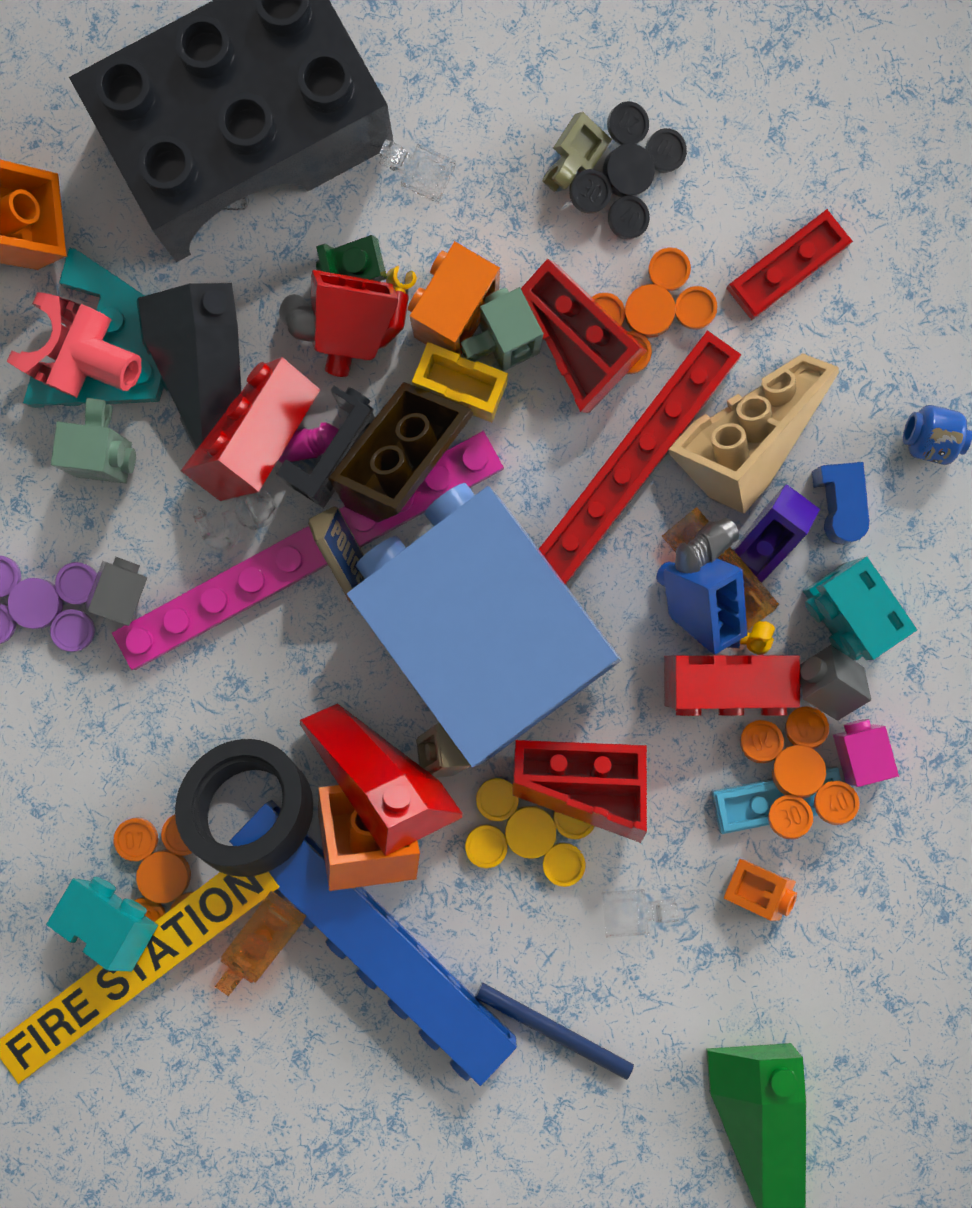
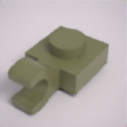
M584 112L576 113L553 147L561 155V158L547 171L542 182L554 192L557 191L559 186L563 190L567 189L577 171L580 173L595 167L612 139Z

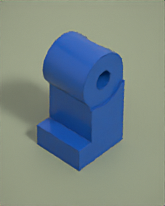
M864 462L823 465L813 470V487H825L828 515L824 521V531L828 539L840 545L860 540L866 535L870 522Z

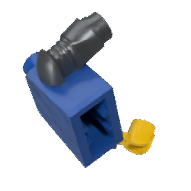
M728 518L715 522L709 521L695 535L692 541L688 544L680 543L676 550L674 563L668 561L658 569L656 579L666 589L668 613L672 620L714 655L726 648L740 649V644L746 645L749 651L756 655H764L773 644L774 638L772 636L775 627L769 622L759 621L754 624L751 633L747 632L743 570L717 559L732 543L739 539L738 529L734 522Z

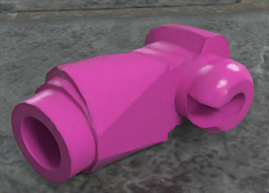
M327 422L320 423V427L314 429H297L278 461L283 463L285 459L295 462L318 458L319 455L324 454L339 429Z

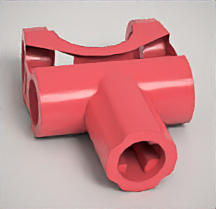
M37 292L32 304L47 313L52 325L50 339L38 351H21V353L11 351L7 359L8 363L45 385L76 398L87 376L123 391H128L131 387L135 386L142 370L140 356L103 341L112 319L83 304L75 303L60 296ZM46 356H49L50 358L55 360V362L51 363L39 361H41Z

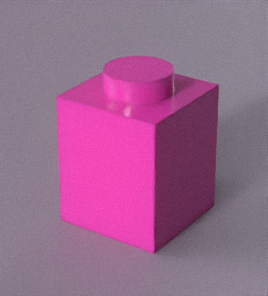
M862 719L844 724L845 732L833 734L845 783L861 787L899 777L886 726L871 725L869 719Z

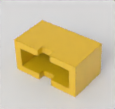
M427 342L412 379V385L472 409L473 416L492 423L507 386L508 373L478 361L473 362L460 357L458 353Z

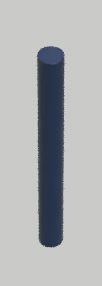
M481 983L475 995L477 1000L627 1080L630 1077L634 1067L633 1063L489 985Z

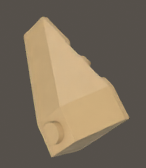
M802 353L762 378L761 386L744 397H741L739 394L727 400L728 407L712 417L705 414L695 420L668 449L670 456L709 498L745 514L770 485L839 374V368Z

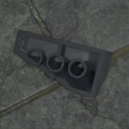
M189 283L137 299L143 345L148 355L152 356L162 376L160 378L166 392L169 391L181 415L180 421L195 451L224 415L229 405L241 393L238 323L232 283Z

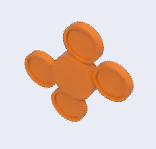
M664 248L653 255L648 269L649 278L653 284L643 285L635 289L628 297L625 307L622 301L614 294L605 292L592 296L621 326L626 319L629 328L632 330L627 332L647 350L626 374H636L647 367L652 354L651 345L647 338L657 337L665 333L672 325L675 315L684 327L693 330L707 327L716 316L717 300L707 288L692 286L685 289L678 296L676 304L672 295L668 292L681 288L687 282L691 272L689 258L683 251L677 248Z
M804 706L795 709L789 715L785 724V732L793 746L787 747L783 751V734L772 722L757 720L744 728L740 737V746L744 755L756 763H769L775 760L772 767V778L774 784L784 796L776 799L771 805L768 821L770 827L778 836L785 839H798L810 830L813 823V812L810 805L804 799L813 796L815 793L814 807L818 816L823 821L832 825H843L850 822L856 816L860 805L859 797L849 784L842 781H830L823 785L826 779V765L823 758L814 749L822 745L829 734V723L826 716L820 710Z
M175 814L166 820L161 831L162 842L167 850L154 852L158 844V833L154 825L144 818H131L122 822L114 834V847L122 858L129 861L143 860L138 867L136 881L139 891L144 897L134 901L147 909L145 916L153 922L166 913L161 905L162 903L174 901L170 908L171 910L194 892L184 893L190 884L191 870L183 856L192 854V852L180 837Z

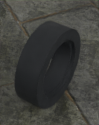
M256 739L229 741L205 753L185 775L178 790L175 804L177 829L188 849L215 870L237 877L260 875L275 869L287 861L304 841L313 817L312 791L303 772L281 749L273 744ZM250 770L265 771L276 776L282 789V806L279 816L270 830L256 841L245 845L228 846L216 842L209 829L208 810L211 800L219 787L234 775Z

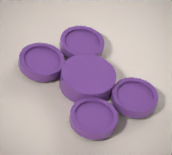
M0 556V598L9 596L8 607L0 603V644L5 643L13 636L17 623L30 629H43L51 626L50 635L54 644L64 651L77 652L89 646L95 634L92 619L80 610H62L63 600L76 605L87 602L97 576L96 571L87 564L72 562L59 570L55 579V585L50 581L39 578H28L21 581V571L17 563L8 557Z

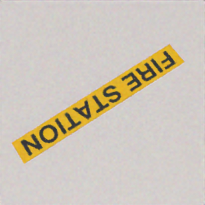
M269 871L249 877H237L219 872L155 921L158 927L132 972L109 971L98 964L0 1039L1 1061L17 1083H21L280 886Z

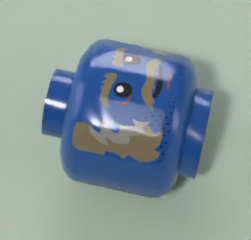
M926 405L919 412H913L909 416L903 432V443L908 445V450L912 457L941 465H949L959 454H966L972 441V431L967 429V419L963 413L935 405Z

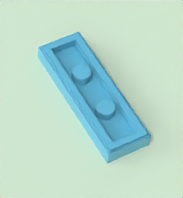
M839 767L826 768V779L823 785L830 781H841ZM773 779L711 791L719 833L726 834L770 825L768 821L769 809L776 799L784 796L774 784ZM816 793L804 799L810 805L813 816L818 815L814 807Z

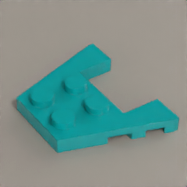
M69 247L59 284L67 289L100 297L96 311L112 319L103 341L139 355L142 360L141 374L135 386L131 387L128 391L120 390L87 376L77 398L30 377L23 403L33 408H42L47 405L80 406L81 404H86L87 398L105 400L106 404L159 402L164 388L160 379L162 376L152 356L148 355L143 345L137 308V299L145 295L77 249Z

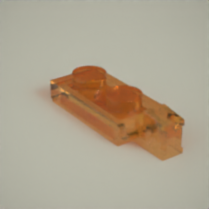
M270 891L220 957V961L228 966V968L222 974L215 987L229 997L243 978L251 984L252 982L256 983L301 926L306 915L276 893Z

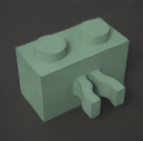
M518 287L510 292L507 288H503L487 296L484 300L486 304L480 306V328L483 333L460 342L462 346L461 351L465 359L475 362L493 352L501 370L505 371L540 354L543 332L521 288Z
M87 398L85 425L57 421L51 465L77 478L127 484L128 473L132 474L135 468L136 451L132 448L131 441L108 428L113 406L106 404L105 400Z

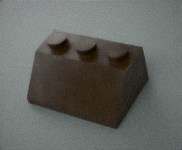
M403 382L328 477L344 506L377 523L399 514L474 415L473 411L461 404Z

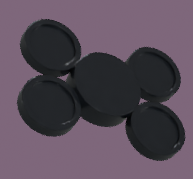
M626 101L614 107L607 119V129L611 138L621 146L607 155L603 163L602 172L595 169H587L577 174L570 184L569 195L573 205L579 211L587 214H593L604 209L608 205L612 193L621 197L611 205L608 212V223L616 236L622 239H634L646 231L650 221L648 207L636 196L644 192L651 185L655 170L668 173L679 168L685 161L687 146L682 135L670 128H663L653 133L647 140L645 149L637 145L648 133L649 118L642 106L632 101Z

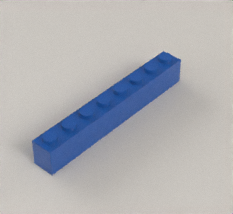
M273 800L268 801L229 842L233 846H240L256 841L274 825L281 808ZM308 834L297 851L287 861L269 871L280 886L272 894L279 899H283L285 896L297 907L294 913L298 919L310 929L316 926L328 938L325 943L336 956L341 959L347 956L359 968L356 973L368 987L373 990L379 987L390 998L387 1003L400 1018L406 1020L410 1017L421 1028L418 1032L426 1044L434 1050H438L439 1047L452 1058L450 1065L464 1080L468 1081L472 1078L481 1086L517 1048L516 1036L363 887L329 891L323 848Z

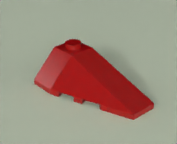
M338 703L300 720V726L385 856L462 818L463 813L440 780Z

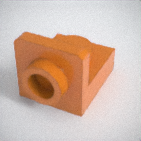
M739 859L724 899L770 921H780L782 915L788 916L794 907L797 892L793 891L796 881L777 875L745 859Z

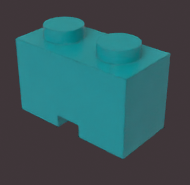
M93 877L91 881L73 878L46 925L70 943H75L80 938L86 943L82 952L106 970L132 972L157 929L158 924L145 916L147 909L131 899H121L114 894L117 888L110 882L99 877Z

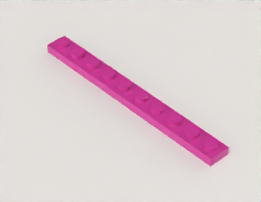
M483 430L448 449L399 514L377 523L345 506L339 510L361 548L425 513L426 509L437 498L451 488L462 483H466L471 488L504 470V466ZM307 526L132 621L129 626L125 625L112 632V635L130 669L137 670L328 566L315 543L310 527Z

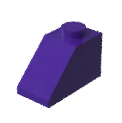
M785 484L761 511L728 555L725 562L743 570V577L759 587L808 534L820 509L789 485Z

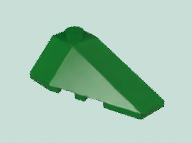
M792 1043L706 1048L709 1092L756 1208H806V1092L803 1057Z

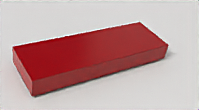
M826 209L732 281L726 289L748 317L753 320L845 250L853 241L828 209Z

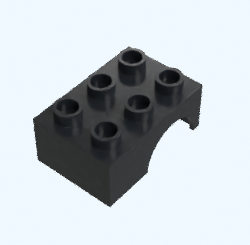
M213 0L69 77L152 231L176 263L191 255L189 250L190 243L198 230L214 215L237 200L257 191L284 184L300 185L308 192L394 146L388 105L330 0Z

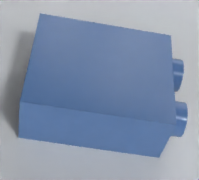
M462 483L445 492L426 509L424 515L433 525V528L407 548L398 536H393L368 551L356 564V568L365 580L350 590L347 595L471 767H475L487 762L621 662L622 659L501 498L489 486H486L475 495L466 483Z

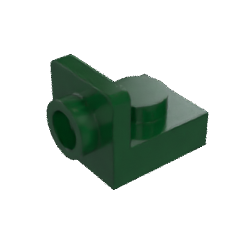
M373 235L336 248L325 243L316 246L319 258L316 261V270L374 281L387 279L379 241Z

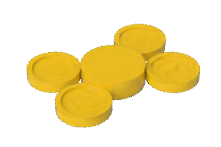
M492 778L485 781L477 791V808L489 820L503 821L508 819L505 826V835L499 828L493 825L485 824L475 827L468 834L465 842V851L469 860L481 868L495 867L504 860L509 845L514 853L523 858L534 859L544 855L543 870L548 880L553 884L566 887L577 883L585 872L584 856L576 846L570 843L554 845L556 828L564 837L576 840L589 835L595 826L554 811L552 819L548 812L537 806H524L517 809L519 798L513 796L512 783L502 778Z

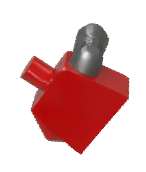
M399 265L387 272L386 283L312 270L311 306L303 297L296 294L289 295L284 298L280 305V319L288 327L289 333L294 338L312 342L315 351L327 354L324 370L328 374L337 377H347L352 358L373 360L378 349L385 348L404 329L409 301L406 290L415 285L417 276L411 270L406 273L405 283H400L397 278Z

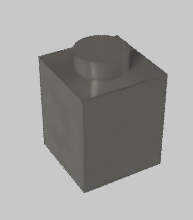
M116 556L113 564L102 560L84 607L85 610L129 626L148 577L138 574L140 565Z
M829 645L800 664V685L803 699L835 720H840L871 701L864 667L832 645Z

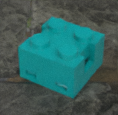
M867 556L843 563L803 590L808 599L805 601L807 610L817 622L823 621L832 635L829 637L831 645L853 660H859L861 657H864L865 660H874L918 630Z

